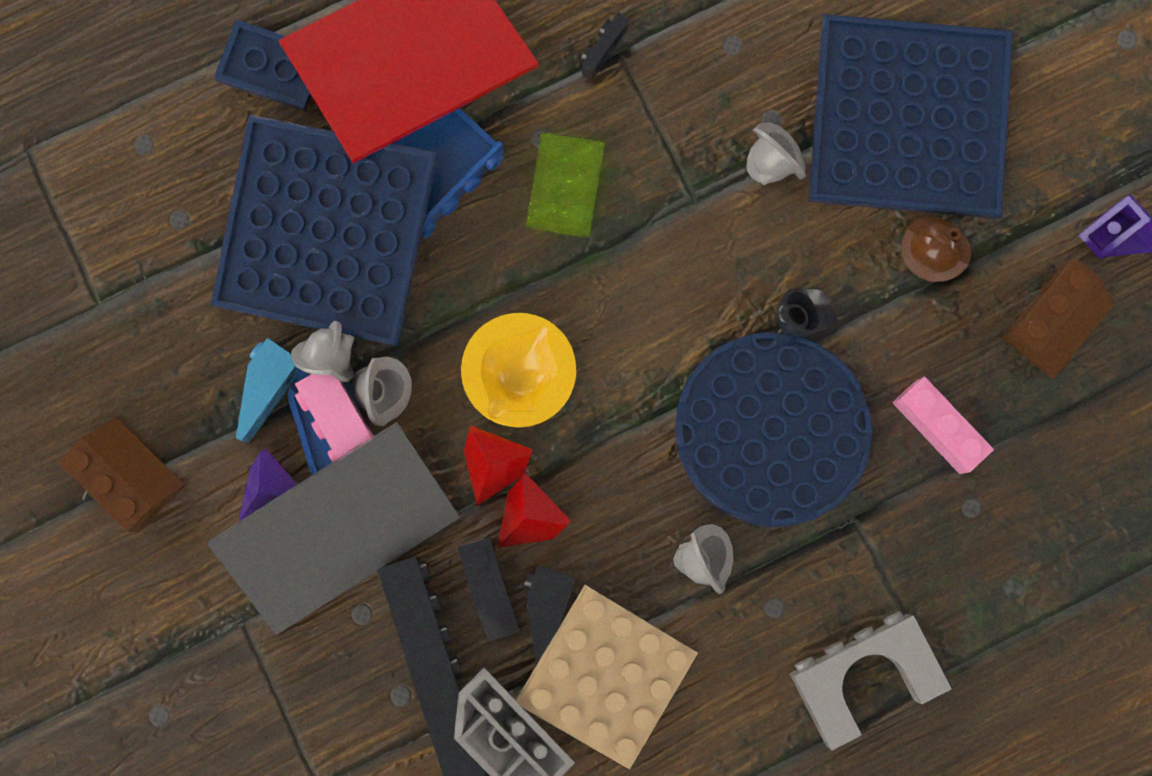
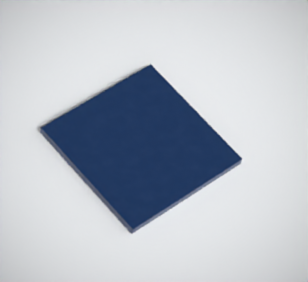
M823 14L808 202L994 219L1001 218L1013 31Z
M249 115L210 306L316 329L328 328L333 321H338L341 323L342 334L399 346L439 154L433 151L391 143L367 157L352 163L333 131Z

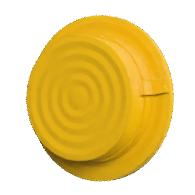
M511 313L490 320L475 332L463 354L461 377L469 400L483 416L503 426L529 427L550 419L568 401L576 380V361L569 341L554 324L536 315Z

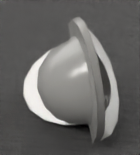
M771 122L758 124L753 131L758 135L759 139L751 147L747 157V171L750 177L761 182L764 186L768 183L782 180L791 174H795L799 179L806 177L804 157L791 135L780 126Z
M333 321L328 328L317 330L306 341L299 343L292 349L291 359L297 368L306 373L331 375L340 381L348 382L354 378V371L350 365L351 347L354 337L342 334L341 323Z
M386 356L372 358L369 366L358 370L352 379L354 396L359 406L367 411L370 421L375 426L386 425L398 417L408 405L412 393V381L407 368L397 359Z
M708 524L696 529L691 534L692 539L689 542L679 545L673 560L675 566L695 583L710 585L720 595L725 591V583L731 574L733 547L729 536L721 527Z

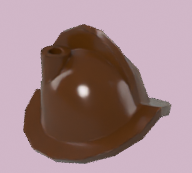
M924 217L915 220L906 228L901 241L902 256L907 267L917 277L931 282L947 281L959 276L969 266L971 258L970 244L963 232L952 223L940 218Z

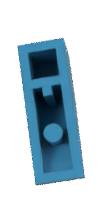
M268 338L264 343L259 342L250 354L252 360L247 367L236 438L248 444L296 377L295 375L300 370L293 363L291 354Z

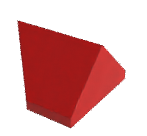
M471 426L463 452L478 506L525 474L533 449Z
M527 474L523 475L507 494L497 548L553 540L571 522Z

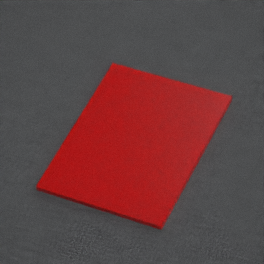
M357 0L278 40L352 163L367 157L539 67L537 60L495 0Z

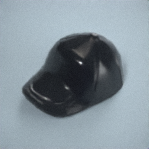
M793 288L786 291L777 304L775 313L780 328L785 333L797 337H807L816 334L837 322V316L829 297L825 292L817 289Z

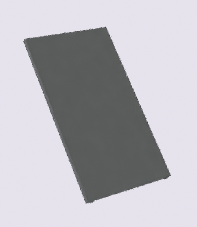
M396 422L207 541V544L270 626L271 631L277 635L376 572L377 569L389 564L458 520L460 516L458 510L453 507L403 432L402 426Z

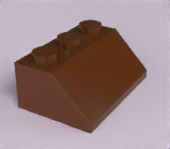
M1074 257L1058 268L1002 338L1053 379L1110 311L1114 303L1101 278Z
M117 417L82 437L58 461L127 532H140L185 486Z

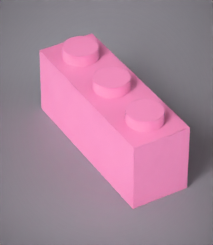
M311 374L295 383L299 393L295 394V397L305 412L310 410L315 421L311 425L319 439L326 438L331 450L327 453L332 462L374 437L343 381L331 375Z
M925 376L913 382L892 402L959 474L971 472L994 450Z

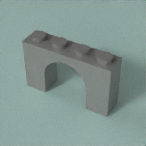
M901 612L892 614L883 620L885 625L876 630H873L872 627L865 628L854 634L856 640L846 645L842 642L833 644L824 650L826 655L815 661L813 657L806 658L795 664L796 670L789 673L825 745L830 750H834L862 735L845 703L842 685L849 667L864 656L883 655L891 660L897 667L913 700L920 704H924L951 690L938 661L913 615H903Z

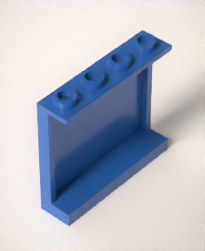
M460 108L393 142V144L433 151L439 154L421 238L423 240L428 238L437 227L435 223L443 215L447 217L453 213L459 205L457 200L465 192L468 194L472 193L481 183L480 177L488 169L493 171L504 158L502 156L504 153L503 143L500 141L496 143Z

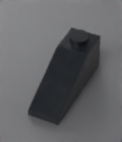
M492 537L457 547L488 642L520 633Z
M537 565L536 571L529 569L523 587L529 590L527 603L536 666L560 627L576 578Z

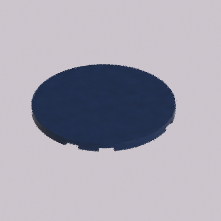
M761 332L731 340L711 352L696 367L680 396L675 419V438L679 457L685 472L692 484L707 501L723 513L742 522L764 527H787L816 519L835 508L852 492L865 471L869 460L871 435L873 434L870 408L867 406L861 390L862 387L851 370L835 354L820 344L804 337L778 334L777 332Z

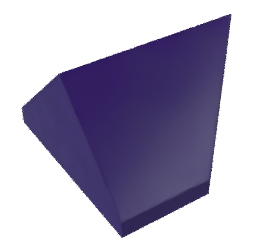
M1128 194L1110 206L1078 236L1099 259L1109 256L1152 252V216L1131 194Z
M266 449L259 453L250 467L239 521L298 485Z

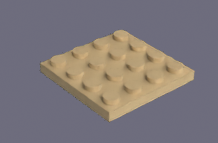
M584 585L517 697L516 702L522 708L630 769L698 653L587 585Z

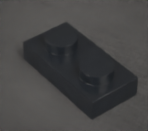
M617 13L612 21L607 19L598 33L600 39L594 47L589 45L580 59L582 62V75L591 81L594 80L627 32L628 19L620 13Z

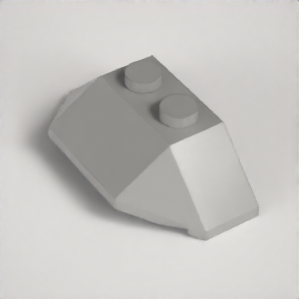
M485 668L459 692L454 739L490 776H563L575 763Z

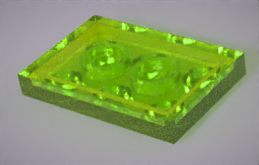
M542 132L526 228L589 238L605 142Z

